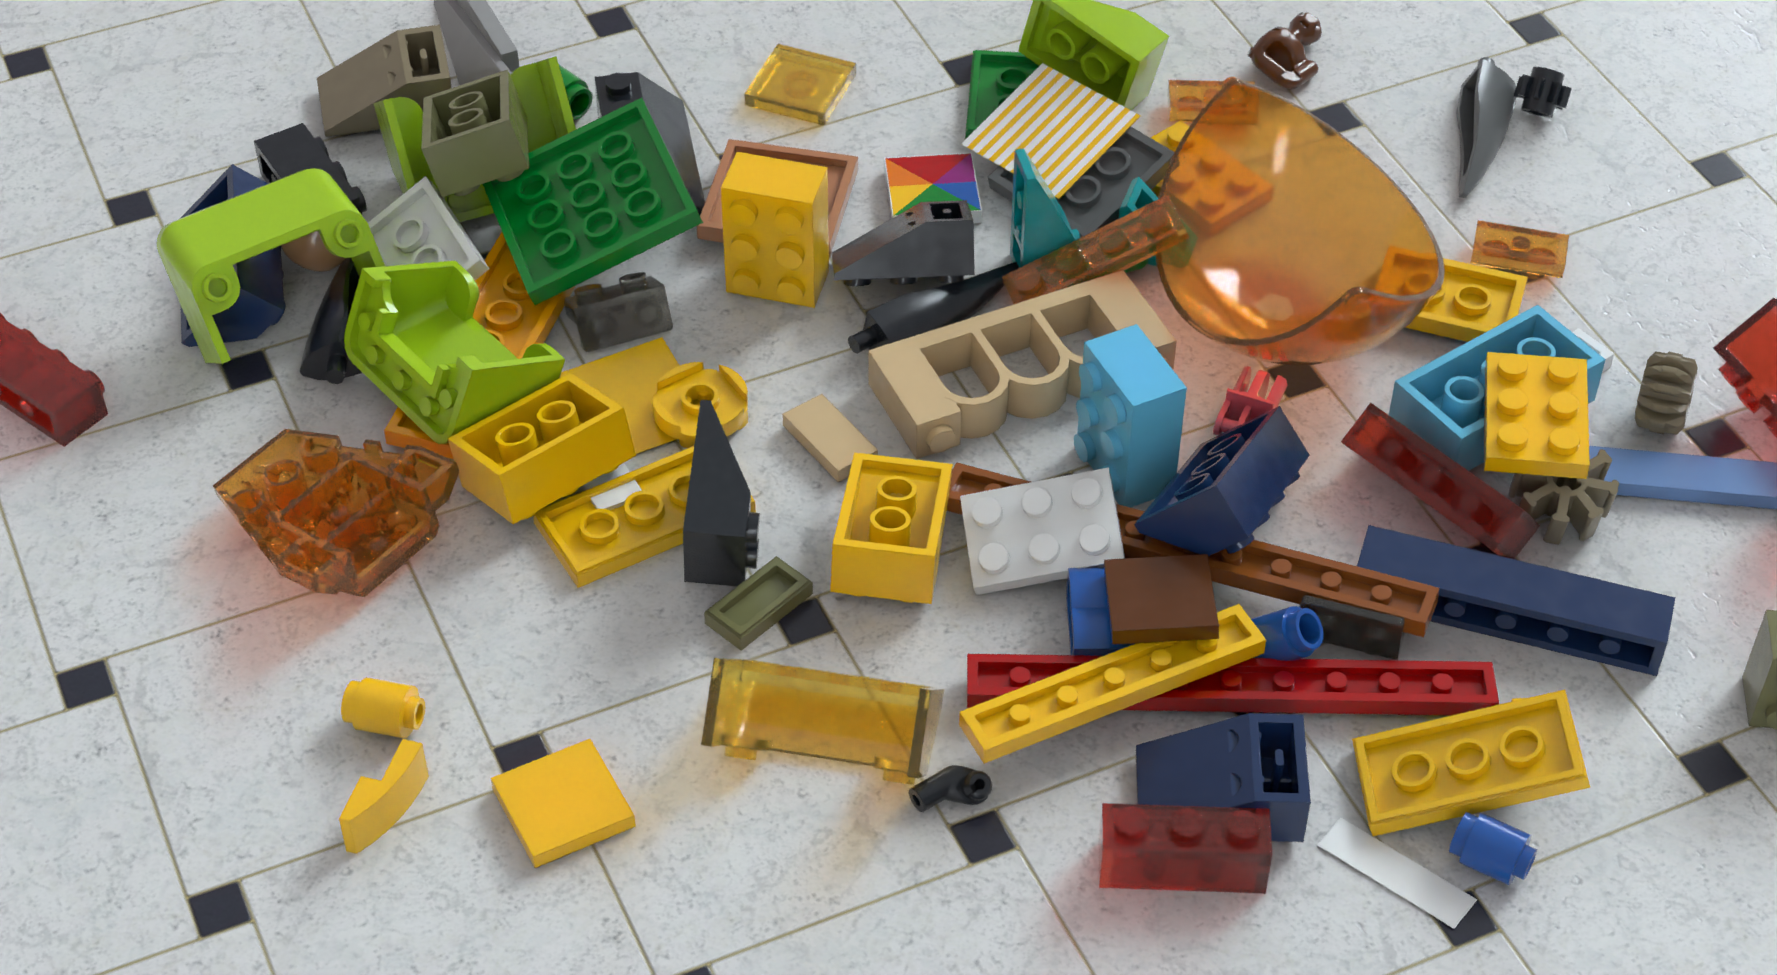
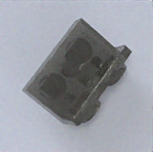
M636 272L620 277V284L602 288L601 284H588L576 288L574 296L564 299V307L567 317L577 324L582 349L586 352H591L672 330L673 323L664 284L652 276H646L645 272Z
M1308 595L1302 597L1299 607L1314 611L1322 623L1324 633L1322 643L1398 660L1405 636L1403 632L1405 620L1403 618Z

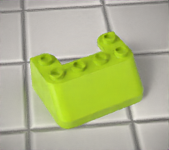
M557 56L518 67L510 74L527 116L528 153L576 130ZM406 97L389 98L373 103L390 165L402 193L407 192L425 176L437 187L421 149L423 111L414 100ZM483 184L476 191L464 196L451 194L443 197L459 222L494 213Z

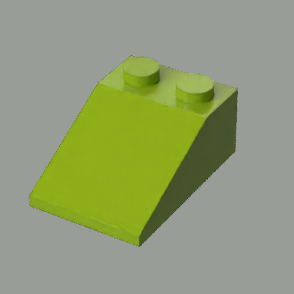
M1033 0L1018 51L1040 66L1043 63L1127 109L1133 110L1149 95L1169 35L1135 12L1097 1Z

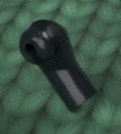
M951 765L909 788L908 792L915 808L920 812H924L943 800L967 805L983 803L992 791V781L987 773L983 771Z

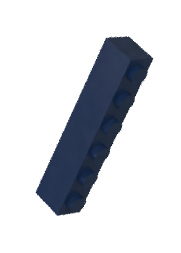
M1368 525L1357 567L1438 587V602L1430 622L1653 676L1658 674L1668 643L1676 597Z

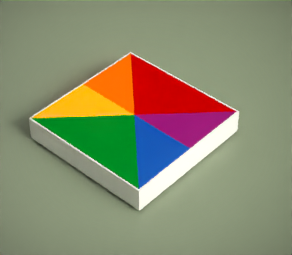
M972 153L884 158V172L891 219L921 202L967 200L974 223H982V207Z

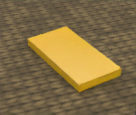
M694 446L538 510L533 515L535 526L577 588L683 544V527ZM636 480L642 491L632 493L627 497L623 506L613 510L596 509L591 502V497ZM751 496V512L756 513L755 500Z
M1565 689L1352 739L1368 825L1372 836L1462 817L1466 812L1476 814L1591 788Z

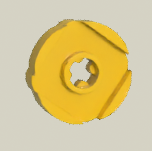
M703 362L686 363L667 371L657 382V391L652 396L654 420L664 433L672 438L679 439L680 445L684 448H690L695 445L700 405H693V400H709L712 402L726 437L744 428L748 423V389L746 383L737 372L729 367L719 365V371L714 369H704Z

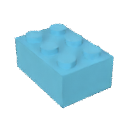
M1135 324L1084 342L1083 364L1079 366L1081 380L1080 400L1076 403L1078 430L1077 434L1074 435V447L1079 458L1083 462H1088L1093 470L1109 467L1115 500L1119 505L1130 508L1154 500L1177 473L1187 387L1144 332Z

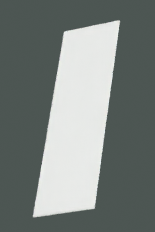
M1340 818L1317 844V846L1455 929L1477 901L1476 898L1343 818Z

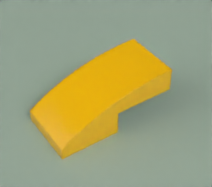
M402 739L382 780L360 776L339 817L347 852L357 854L374 843L412 805L429 777L423 743Z

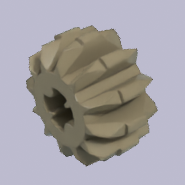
M1669 351L1668 353L1654 352L1649 357L1640 385L1634 419L1638 427L1663 435L1664 433L1677 435L1684 428L1698 370L1695 359L1683 357V354Z

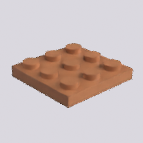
M729 139L700 215L703 223L697 226V239L723 243L721 186L736 152L828 167L830 258L858 172V156Z

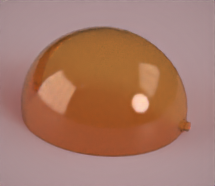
M1236 77L1225 79L1222 83V89L1208 102L1191 123L1166 171L1159 194L1154 228L1155 255L1162 285L1175 310L1190 326L1233 352L1264 362L1297 366L1325 364L1347 359L1369 351L1398 334L1423 311L1442 286L1445 269L1439 245L1427 222L1401 188L1368 155L1333 127L1302 107L1266 89L1244 82Z

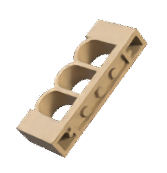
M1124 270L868 350V384L915 458L919 459L959 446L960 437L973 439L985 437L996 432L1006 421L1007 413L1029 419L1046 417L1061 408L1066 401L1067 393L1080 398L1081 380L1079 366L1083 364V357L1072 353L1063 344L1060 337L1088 329L1093 337L1097 338L1137 324L1173 370L1177 340ZM1030 347L1048 375L1037 378L1019 376L1012 373L1004 365L1000 357ZM971 366L989 394L975 398L961 397L950 392L944 386L939 376Z

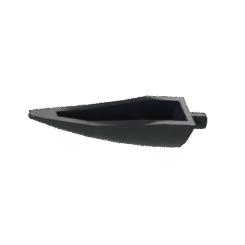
M345 258L340 264L316 313L300 366V373L304 377L327 380L332 384H340L344 381V378L362 373L348 358L344 345L345 328L360 278L352 258Z
M1013 262L960 282L903 294L869 310L863 330L849 336V346L854 353L858 354L866 349L871 350L969 319L1003 288L1019 269V265L1017 262Z

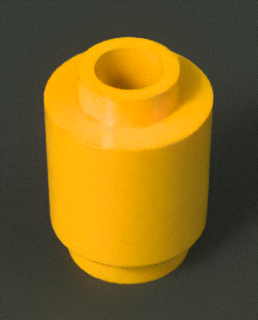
M366 677L361 682L352 680L347 685L341 703V716L344 722L352 723L356 730L405 739L411 734L413 729L418 730L422 725L425 716V700L419 697V691L416 686Z

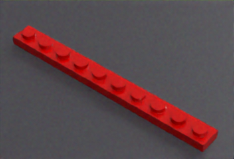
M967 654V708L1102 656ZM1251 658L1122 710L1456 715L1499 705L1493 662L1298 659L1283 661L1271 658Z

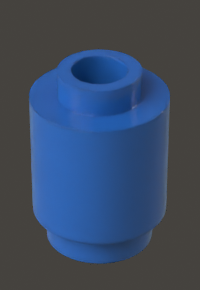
M1292 606L1251 619L1266 638L1264 654L1254 658H1271L1283 661L1298 660L1310 656L1315 649L1320 647L1323 641L1322 623L1317 614L1308 608L1302 609L1298 606Z
M1466 812L1454 833L1449 853L1460 857V864L1510 885L1515 876L1525 880L1535 860L1537 849L1529 846L1531 834L1484 813L1477 817Z

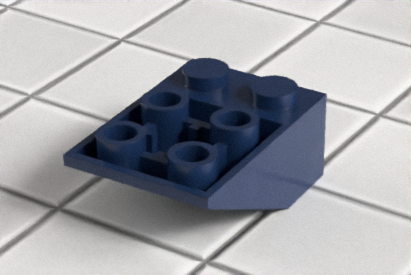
M1248 713L1136 745L1138 837L1280 842L1304 841L1311 799L1303 715Z

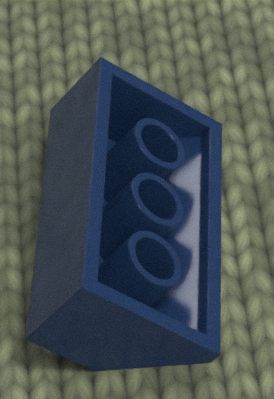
M232 164L181 218L268 183ZM281 246L233 265L240 283L239 297L230 308L212 315L224 343L257 339L270 325L277 324L282 318L286 303L283 291L284 272L282 270ZM181 307V343L188 347L198 346Z
M1278 406L1201 443L1134 525L1141 534L1197 554H1208L1210 556L1223 549H1226L1228 554L1237 552L1254 540L1253 531L1270 518L1268 511L1285 498L1286 495L1283 491L1299 479L1300 474L1298 471L1310 455L1281 407Z

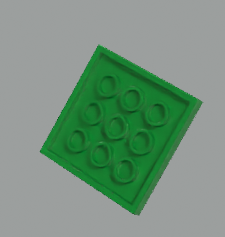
M642 97L529 152V169L523 170L520 176L509 181L501 182L496 179L483 184L526 291L534 305L556 296L703 223Z

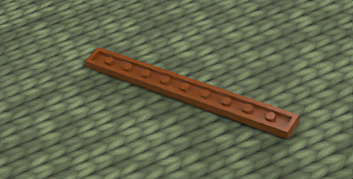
M956 462L952 469L947 511L963 515L960 499L962 495L1030 483V481ZM1116 504L1125 558L1200 555L1139 533L1134 524L1145 511ZM1253 540L1246 547L1231 554H1228L1226 549H1223L1208 556L1212 582L1423 638L1438 602V587Z

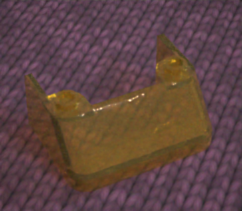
M714 658L701 745L710 747L723 745L725 746L724 756L747 760H756L757 750L868 765L884 770L882 780L914 785L915 778L926 776L942 709L944 689L750 659Z

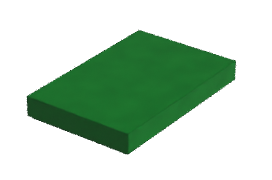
M973 50L965 139L1039 65L1020 52Z

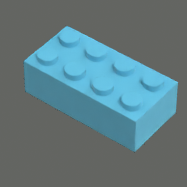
M1536 305L1396 380L1387 422L1451 479H1455L1484 463L1485 362L1487 352L1587 359L1588 404L1595 401L1606 359L1543 308Z

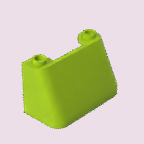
M444 261L362 268L345 328L344 345L347 356L366 377L436 443H449V437L560 378L565 358L546 343L532 344L526 349L523 357L518 359L473 318L479 298V289L470 273L458 262Z

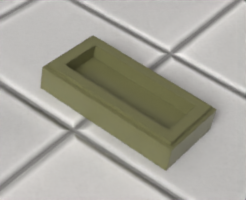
M776 556L704 612L705 624L742 651L813 594V582Z

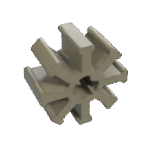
M1600 449L1597 456L1590 459L1587 479L1514 473L1508 496L1510 498L1522 497L1515 520L1523 529H1526L1531 521L1544 514L1550 516V523L1543 538L1546 543L1559 545L1569 522L1580 534V541L1589 539L1594 535L1601 517H1607L1618 493L1619 482L1617 480H1612V482L1604 481L1612 458L1605 450Z

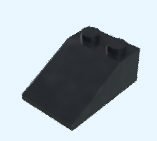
M700 400L683 527L684 582L738 586L746 580L747 568L757 569L760 513L751 512L750 489L712 402Z

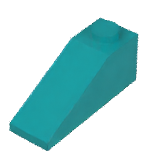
M1023 148L1016 149L1014 155L1010 256L1012 261L1017 262L1019 265L1017 274L1021 284L1050 280L1053 273L1058 272L1060 274L1075 269L1076 256H1081L1082 243L1079 231L1071 229L1063 209Z

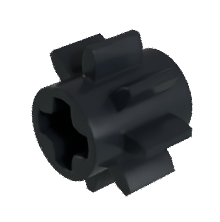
M1533 67L1530 76L1525 74L1519 76L1514 96L1523 99L1521 110L1533 115L1552 118L1555 108L1559 110L1566 108L1572 88L1562 86L1565 75L1552 69Z

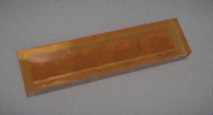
M1168 194L1002 276V279L1013 304H1017L1111 273L1126 270L1190 237Z

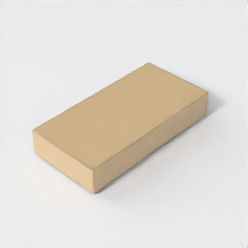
M823 394L782 414L783 426L837 482L848 478L854 452L878 455V449Z

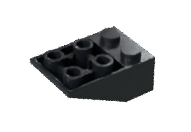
M967 200L921 202L832 252L834 281L843 280V284L846 286L858 287L871 284V279L890 278V283L907 285L916 283L918 277H936L938 282L955 283L963 281L964 275H975L974 220Z

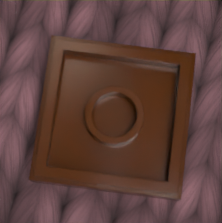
M1208 554L1104 560V578L1112 644L1219 639V622Z

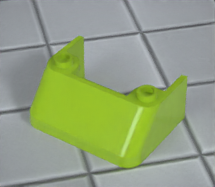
M316 168L299 171L170 222L159 232L157 237L159 256L205 363L223 364L231 360L212 315L230 308L239 297L240 283L233 267L234 264L319 231L321 239L330 253L341 258H352L359 277L362 268L385 266L367 221L327 172Z

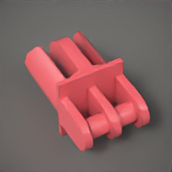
M1249 366L1244 367L1234 389H1227L1226 400L1216 418L1213 434L1220 435L1222 432L1231 430L1278 407L1288 386L1287 380L1278 375L1267 399H1265L1270 379L1269 372L1259 370L1248 390L1252 369Z

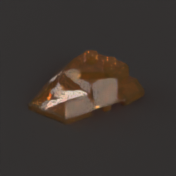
M284 429L216 482L213 488L217 497L281 576L315 593L338 594L339 592H344L354 596L365 597L436 537L440 527L436 510L450 499L459 469L457 462L422 446L407 445L404 449L405 452L399 454L384 452L380 441L366 439L363 443L364 449L342 446L340 437L337 435Z

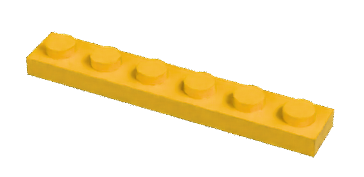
M1236 604L1217 612L1219 639L1136 643L962 710L959 712V726L985 764L1264 654L1266 638L1241 605Z

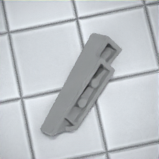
M486 0L434 1L459 85L507 69L511 74L519 67L518 50Z

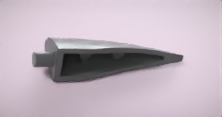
M1489 57L1479 59L1477 67L1461 85L1456 114L1460 132L1461 165L1459 197L1461 198L1468 196L1495 159L1505 138L1517 97L1514 96L1515 82L1506 72L1495 66L1494 60Z

